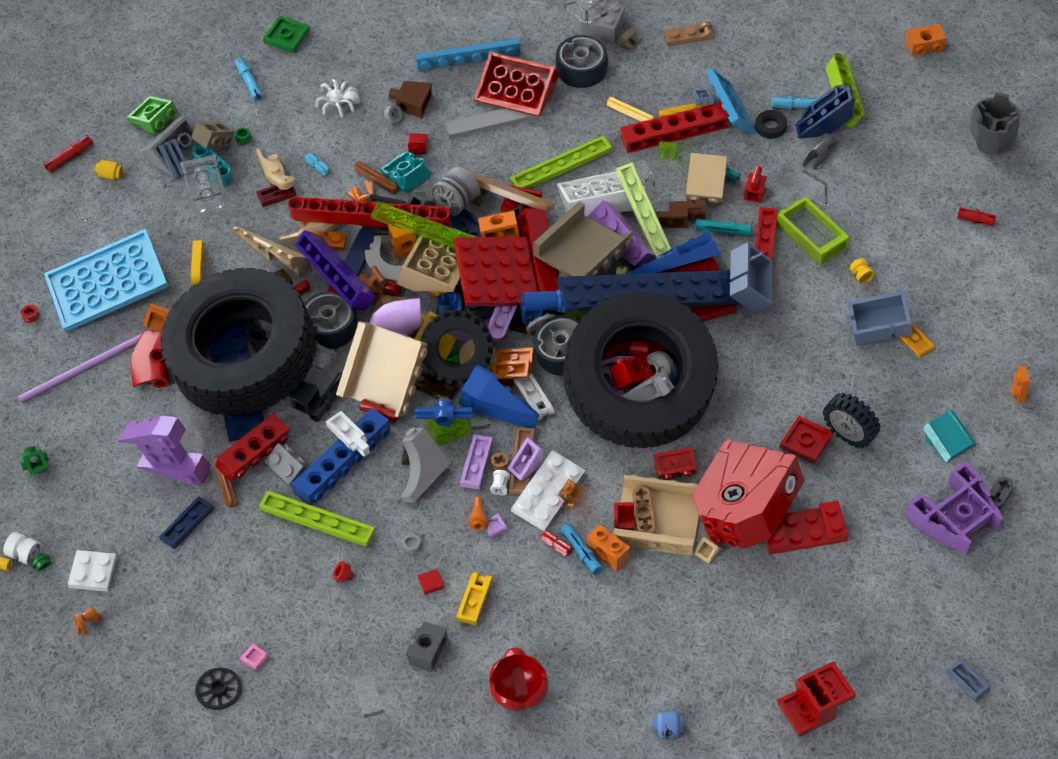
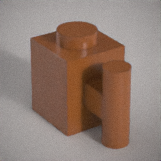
M376 266L370 268L371 276L362 273L359 276L362 282L375 295L370 305H374L384 291L380 286L386 284V280Z

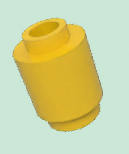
M102 159L100 162H97L95 172L101 178L120 180L123 174V166L117 162Z

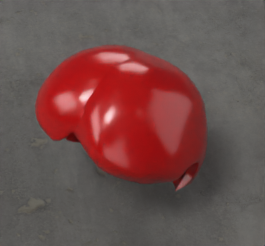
M521 648L508 649L504 657L494 663L489 674L491 695L500 706L510 711L519 712L524 709L533 708L543 701L548 692V678L542 664L535 657L527 655Z

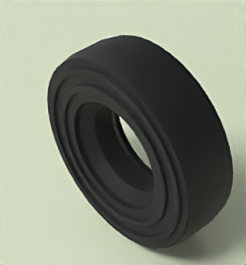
M766 110L757 116L755 129L764 138H779L786 132L787 119L779 111ZM773 120L777 122L778 126L776 128H768L764 123Z

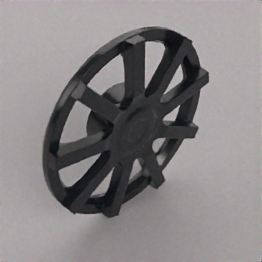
M213 668L206 671L198 679L195 687L198 701L204 707L213 710H223L237 702L242 691V683L239 676L227 668ZM222 671L220 679H215L212 672ZM225 672H228L233 677L225 682L223 680ZM206 675H209L212 680L210 684L202 682ZM237 680L238 687H227L231 682ZM199 685L208 687L210 690L199 693ZM227 691H237V693L232 698L227 694ZM212 694L207 702L201 698L202 696ZM225 696L230 701L222 704L221 697ZM218 697V705H211L210 703L213 699Z

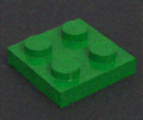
M279 15L263 37V42L294 53L310 31V26Z

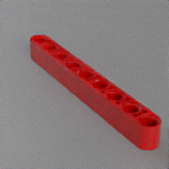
M293 197L288 202L290 217L294 221L388 227V224L409 218L411 224H415L417 230H423L425 226H428L438 231H446L451 227L449 209L440 206Z

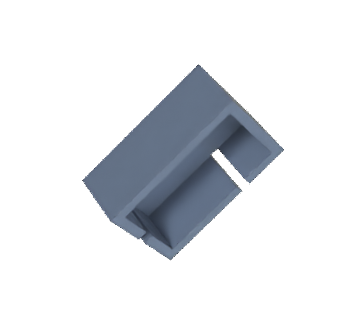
M749 242L732 250L730 261V297L754 314L771 306L773 260L762 252L759 253V250Z
M904 291L848 302L856 346L892 339V335H895L896 338L913 335Z

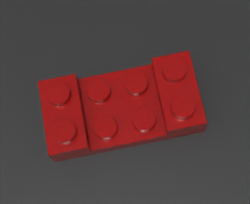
M839 500L820 503L819 507L815 509L786 513L772 538L767 540L769 555L847 542L849 533Z

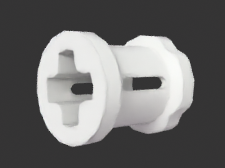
M496 470L493 472L494 482L490 487V492L494 495L504 496L507 494L506 486L507 481L510 480V474L504 470Z

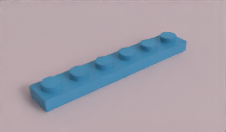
M519 39L416 54L417 69L429 70L430 68L446 67L449 65L480 62L487 60L490 52L510 57L520 55Z

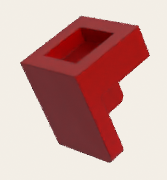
M614 502V528L634 531L633 502Z

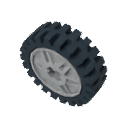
M838 393L823 409L824 421H827L826 425L831 427L830 430L836 433V437H841L845 442L848 441V444L851 446L854 444L857 448L867 447L880 432L881 425L878 423V417H874L876 415L875 412L870 411L871 408L868 405L865 406L864 401H858V397L854 396L852 398L851 394Z

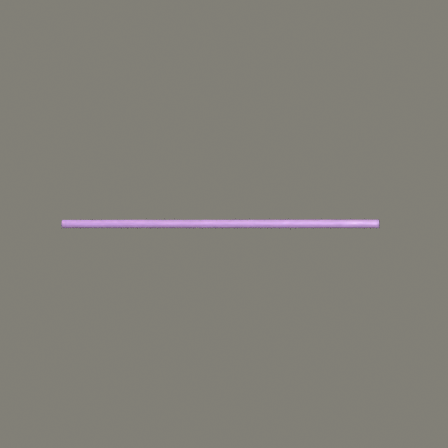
M141 334L18 396L19 400L23 403L136 345Z

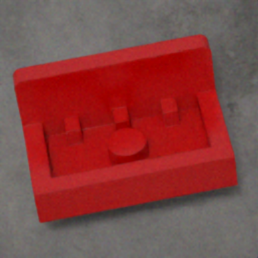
M692 447L653 454L657 478L662 477L663 480L675 478L674 475L682 474V477L694 475L693 471L698 469L695 464Z

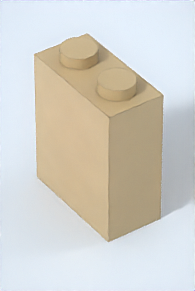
M691 153L686 200H691L695 203L696 200L705 199L711 205H718V203L723 202L727 156Z

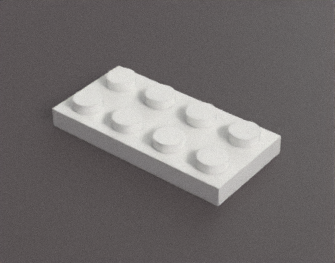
M552 450L512 506L511 512L545 531L584 475L585 470Z

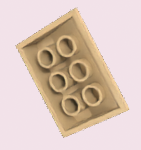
M425 226L401 268L397 284L412 291L453 292L460 280L454 246L455 237Z

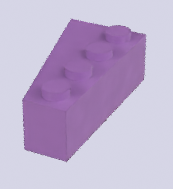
M603 200L587 216L622 237L630 230L633 231L631 248L626 249L621 254L623 258L633 265L640 267L643 263L647 264L656 257L655 253L612 203Z

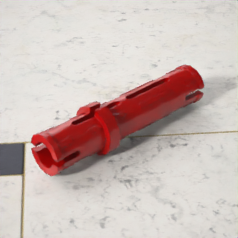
M86 135L78 142L71 143L69 148L44 163L45 169L52 173V171L76 155H81L82 151L94 144L92 139L89 138V135Z

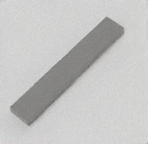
M548 102L539 117L504 108L445 122V128L449 139L552 115Z

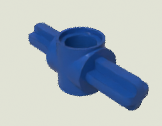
M441 400L434 404V408H416L415 417L417 419H434V422L440 426H449L454 422V419H471L473 417V408H454L452 402Z

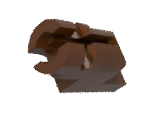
M691 200L669 202V211H658L655 213L662 228H688V220L706 219V200H696L695 203Z

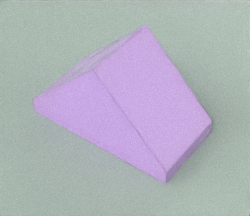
M527 437L507 469L520 481H523L543 464V449L530 437Z

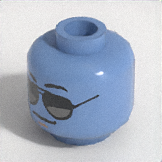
M660 711L657 714V719H653V732L657 731L658 737L661 739H676L680 733H683V717L679 716L677 711Z

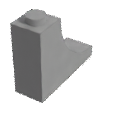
M424 427L411 428L406 432V437L401 441L410 461L409 481L400 496L404 503H414L451 463Z

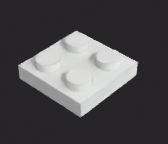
M77 550L68 587L108 592L117 559L116 554Z

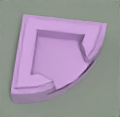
M499 513L495 514L488 524L487 531L490 539L507 531V526Z

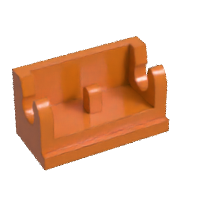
M150 303L143 328L162 332L164 321L167 320L166 316L170 310Z

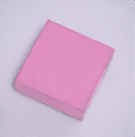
M253 643L240 657V660L257 671L270 656L269 653Z

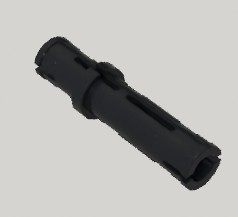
M342 372L337 374L323 396L316 401V406L309 414L310 419L319 422L326 410L328 411L331 408V403L337 396L336 393L343 374Z

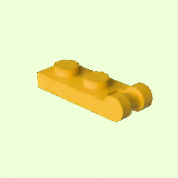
M472 572L456 616L457 621L477 625L489 588L493 582V576L486 575L485 577L477 572Z

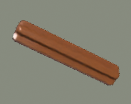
M361 161L354 165L355 171L392 194L398 191V184Z
M217 457L213 461L214 467L216 465ZM215 467L227 507H235L238 501L232 482Z

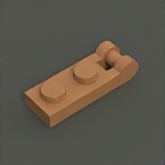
M704 21L699 25L664 30L667 46L714 39L715 35L713 30H711L712 25L710 21Z

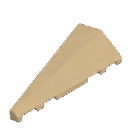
M239 226L233 228L237 235L269 261L276 257L298 276H301L311 268L310 261L304 255Z

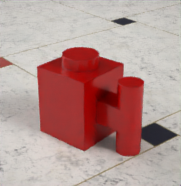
M756 166L754 173H749L744 190V200L762 203L767 186V176L761 175L762 167Z

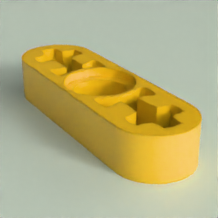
M195 240L192 245V286L198 284L203 278V269L201 267L204 260L203 240Z

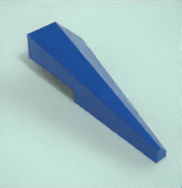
M705 230L702 232V235L688 239L687 242L673 247L655 257L653 261L647 264L643 263L640 267L628 271L627 274L657 273L720 255V251L709 231Z

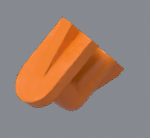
M365 180L364 183L369 194L374 195L373 181L368 182ZM358 187L347 192L355 201L368 202L369 200L367 193L362 195Z
M94 608L86 610L81 614V617L76 613L73 615L76 632L78 634L81 632L84 635L88 634L84 621L90 620L92 624H96L103 615Z

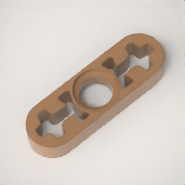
M638 486L634 488L632 493L637 531L645 532L644 523H647L649 532L646 533L655 534L650 490L645 486ZM639 494L644 496V502L640 503ZM642 509H646L649 511V514L647 516H641L638 512Z

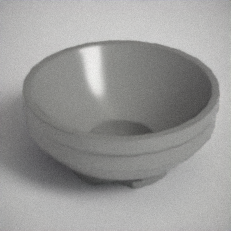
M657 351L646 357L649 365L655 366V374L664 371L670 381L673 379L675 368L668 354Z

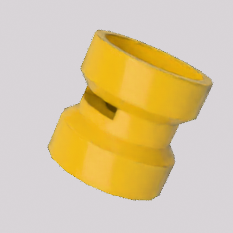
M859 258L850 265L851 272L856 275V279L860 284L871 281L875 276V272L871 267H868V262L865 258Z

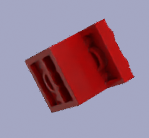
M833 661L798 678L796 691L778 699L777 704L800 737L834 720L837 707L854 699L856 693Z

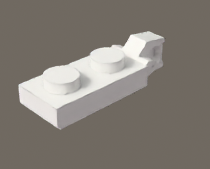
M342 411L326 421V426L352 451L357 449L363 457L370 453L365 434Z

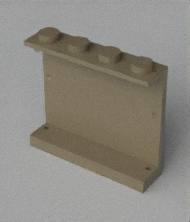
M578 202L534 241L533 256L568 276L600 275L610 267L611 263L618 260L626 249L631 248L633 231L630 230L622 237L584 215L585 204Z

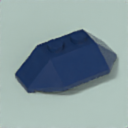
M836 85L810 104L800 121L795 124L798 138L820 137L825 133L830 134L853 117L854 109L852 88L848 85Z

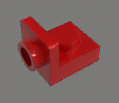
M410 133L408 152L415 155L426 154L428 134Z

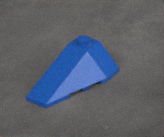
M477 364L462 389L459 404L464 407L473 408L474 413L526 428H535L539 414L523 399H517L511 393V388L508 386L505 388L498 382V377L494 373Z

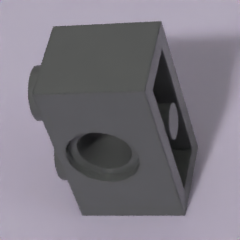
M424 621L421 628H417L414 636L415 641L413 645H409L406 656H408L409 665L432 672L448 639L447 629Z

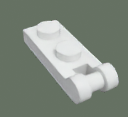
M530 374L529 378L513 379V383L524 401L539 414L538 421L543 419V416L555 414L553 406L532 374ZM543 405L544 408L539 410L538 407Z

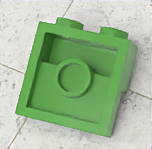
M149 96L127 116V119L130 123L141 125L144 131L155 134L162 130L168 121L176 117L178 110L171 100Z

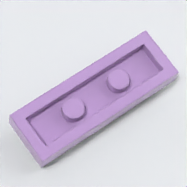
M473 435L460 480V487L480 490L493 444L492 437Z

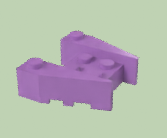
M157 416L155 420L147 418L141 423L138 421L128 422L118 440L119 443L137 444V447L142 451L143 456L137 468L174 478L187 484H202L211 467L203 454L186 452L181 445L180 440L186 429L178 417Z
M967 461L951 471L948 484L956 491L953 495L938 506H935L921 493L907 504L904 515L917 529L965 555L969 553L972 541L968 538L987 523L998 531L1004 519L998 507H995L989 490H986L982 483L981 475Z

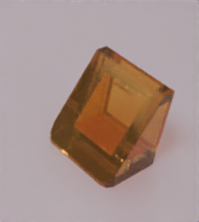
M568 479L558 495L573 509L585 489Z

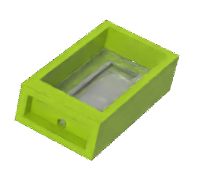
M807 197L795 201L793 205L781 210L778 214L777 225L819 265L824 264L849 246L850 237Z

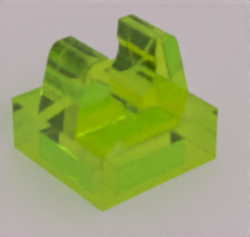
M659 142L660 159L664 160V155L669 152L671 155L670 160L674 161L678 153V144Z

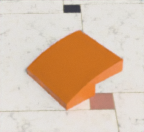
M534 347L497 349V362L492 364V373L498 377L497 380L529 378L535 359Z

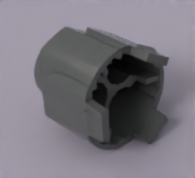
M996 92L994 98L990 97L979 101L973 109L970 128L981 152L998 154L1017 139L1021 114L1018 107L1009 101L1008 94Z

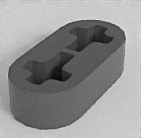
M998 478L990 490L993 501L996 496L999 497L998 502L994 504L999 510L1003 508L1013 490V482L1009 478ZM1007 485V488L1005 487L1003 491H1000L1001 486Z

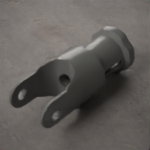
M827 133L822 135L821 141L815 144L804 159L803 166H806L811 159L817 158L813 165V168L816 170L828 155L829 149L835 146V138Z

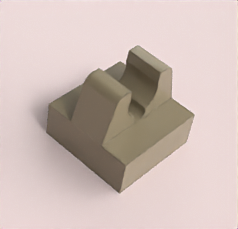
M632 26L615 43L629 50L632 48L629 41L633 44L639 42L635 34L637 32L636 29Z

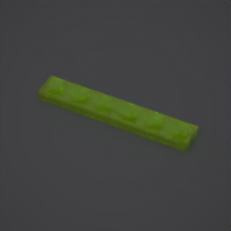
M377 201L371 216L372 219L455 248V237H476Z

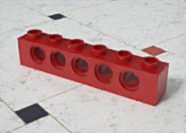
M722 102L620 127V139L628 154L726 129L729 124V116L723 109Z

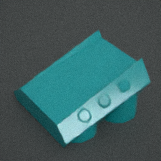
M406 151L380 169L381 173L408 193L425 180H429L431 176V171L426 167L424 159H415L413 153Z
M951 409L933 421L927 422L923 428V431L926 433V442L931 446H935L938 455L946 463L977 445L958 416Z

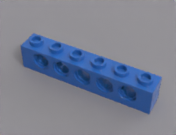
M373 408L355 423L365 434L369 451H372L382 438H386L390 433L389 420ZM338 439L292 483L294 494L309 505L319 502L328 489L334 488L337 481L342 476H346L355 463L358 464L362 461L363 456L357 449L352 451Z

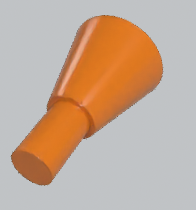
M480 497L474 498V508L468 522L469 527L474 530H482L488 526Z

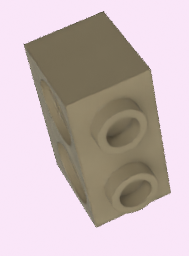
M220 121L197 122L191 138L205 148L228 147L232 142L235 131Z

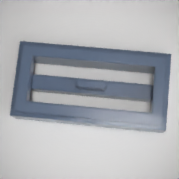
M709 89L692 91V98L696 106H700V102L703 105H707V101H709L710 105L714 104V98Z
M176 139L158 146L173 179L191 171ZM166 146L179 173H176L175 168L165 150ZM174 150H175V152H176V154H177V156H178V158H179V160H180V163H179V161H178V159H177V157H176V155H175V153H174Z
M962 659L946 670V674L975 702L980 696L982 697L985 692L991 689ZM960 666L965 672H967L982 687V689L978 688L972 682V680L967 675H965L958 667Z

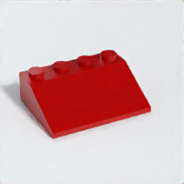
M490 52L473 100L539 117L554 92L559 73L553 66Z

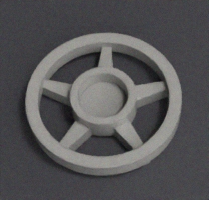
M546 313V315L530 321L526 327L528 335L534 336L536 330L544 321L558 315Z

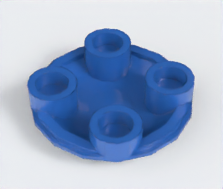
M456 291L438 295L436 315L443 314L449 310H462V300Z

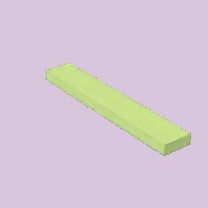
M633 162L616 168L615 171L649 248L655 253L656 257L670 250L669 242Z

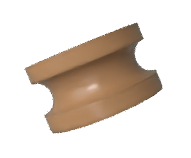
M498 452L491 457V466L495 471L508 468V456L505 453ZM503 460V463H502V462H500L499 464L496 463V461Z

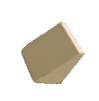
M703 536L693 554L710 564L723 548Z

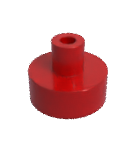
M340 561L335 567L333 579L341 583L347 579L352 580L354 572L350 571V564Z

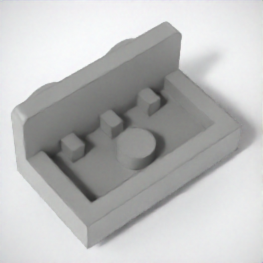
M277 443L264 462L288 485L292 486V483L309 468L307 465L308 461L300 455L297 456L295 454L296 450L289 444L282 445Z

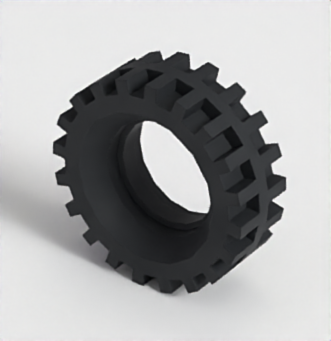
M449 310L437 315L428 323L421 337V342L427 343L426 349L428 350L425 359L422 360L423 364L427 367L430 374L437 377L436 379L439 381L447 382V384L458 383V385L467 382L477 364L485 369L488 368L493 355V338L488 326L485 325L480 317L473 315L469 311ZM452 330H462L468 333L475 345L474 354L471 359L461 365H452L446 362L439 352V342L442 336Z

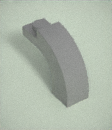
M374 236V242L370 243V250H365L368 273L371 276L370 268L376 266L386 282L397 283L402 266L388 264L382 259V236ZM400 286L401 291H407V288Z
M662 371L631 388L621 396L633 401L649 402L659 396H665L674 386L666 373Z

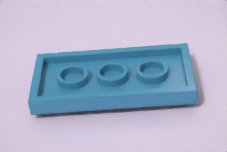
M713 68L707 72L710 77L709 83L716 89L715 94L723 102V109L729 113V121L734 126L738 125L742 132H747L750 135L755 134L757 130L731 82Z

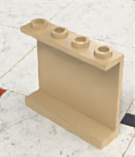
M359 322L336 395L350 397L361 402L363 399H366L376 404L381 403L386 408L396 411L395 417H404L410 409L409 401L416 390L415 382L422 371L420 367L422 360L427 355V343L368 322Z
M624 475L621 502H633L632 493L634 488L638 486H645L650 490L655 534L646 533L649 532L647 523H644L645 532L637 531L635 514L634 531L614 528L613 534L629 547L692 556L699 519V512L692 494L698 484L644 478L637 475ZM639 494L640 503L644 502V496ZM642 509L638 513L641 516H647L649 511Z

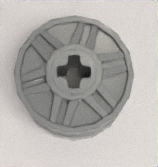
M457 166L451 168L431 188V196L435 204L448 208L450 215L453 216L461 213L480 193V187L475 177L466 169Z

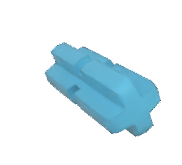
M308 153L305 155V162L315 168L320 174L326 176L330 173V167L314 154Z

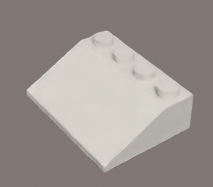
M616 172L557 183L566 213L578 202L585 204L584 215L587 217L603 200L612 203L620 213L633 212Z

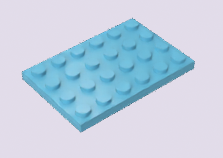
M146 229L44 273L65 332L169 287Z

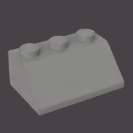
M186 115L177 118L142 153L152 165L171 175L158 146L176 139L186 162H188L194 156L193 148L199 144L191 138L195 126ZM166 146V147H165V150H166V152H167V154H168V156H169V158H170V160H171V162H172V164H173V166H174V168H175V171H176V173H177V172H178V169H177L175 163L173 162L172 157H171V155H170V153H169V150H168V148H167V146ZM174 150V153H175V155H176V157H177V159H178V161H179V163H180V160H179V158H178V156H177V154H176V152H175V150Z

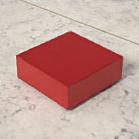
M437 569L418 575L424 595L444 589Z

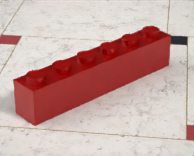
M525 208L517 218L521 237H527L537 292L556 291L559 289L557 284L558 270L533 256L534 241L549 229L545 210ZM544 310L542 316L546 315V313L558 315L560 312L557 310Z

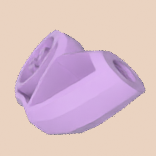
M421 298L385 304L372 314L370 323L411 338V335L422 327Z

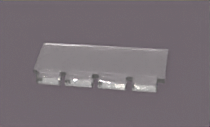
M183 394L172 395L175 417H178L186 429L180 440L181 445L186 452L204 455L203 452L211 450L206 411L195 406Z

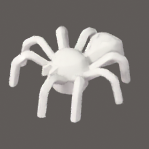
M334 79L331 81V86L334 87V90L326 83L321 84V92H324V87L330 91L327 92L326 97L321 96L316 100L317 108L319 107L320 100L328 101L323 106V115L326 114L327 106L332 104L337 106L340 117H344L341 108L343 103H348L351 111L354 112L353 104L361 102L358 89L352 87L350 81H344L340 90L338 89L337 81ZM345 84H348L349 88L343 92Z

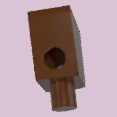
M404 81L400 90L391 88L389 91V99L396 100V105L400 107L402 112L419 118L423 117L433 95L432 83Z

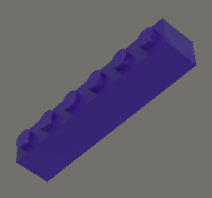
M304 230L295 246L350 307L366 311L375 298L372 291L319 234Z

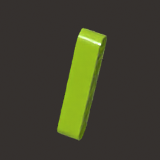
M835 53L826 66L827 75L832 88L836 85H848L852 88L854 97L853 117L845 122L844 125L848 128H855L865 114L847 58L841 53Z

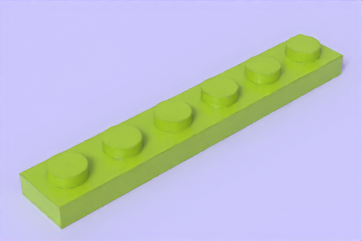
M600 136L511 176L510 183L513 186L531 189L612 152V146L604 136Z
M268 490L259 504V510L364 547H368L375 533V527Z

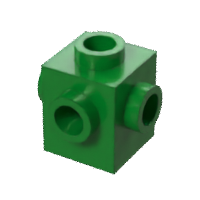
M30 446L24 449V453L21 454L22 459L19 460L23 471L27 470L30 475H38L48 468L47 461H49L45 450L42 451L39 446L36 448L35 446ZM37 457L35 462H30V458Z

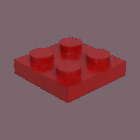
M798 416L781 441L780 448L815 464L833 437V431Z

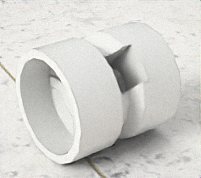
M15 531L7 538L3 552L6 556L15 560L18 559V561L32 566L33 558L41 553L42 544Z

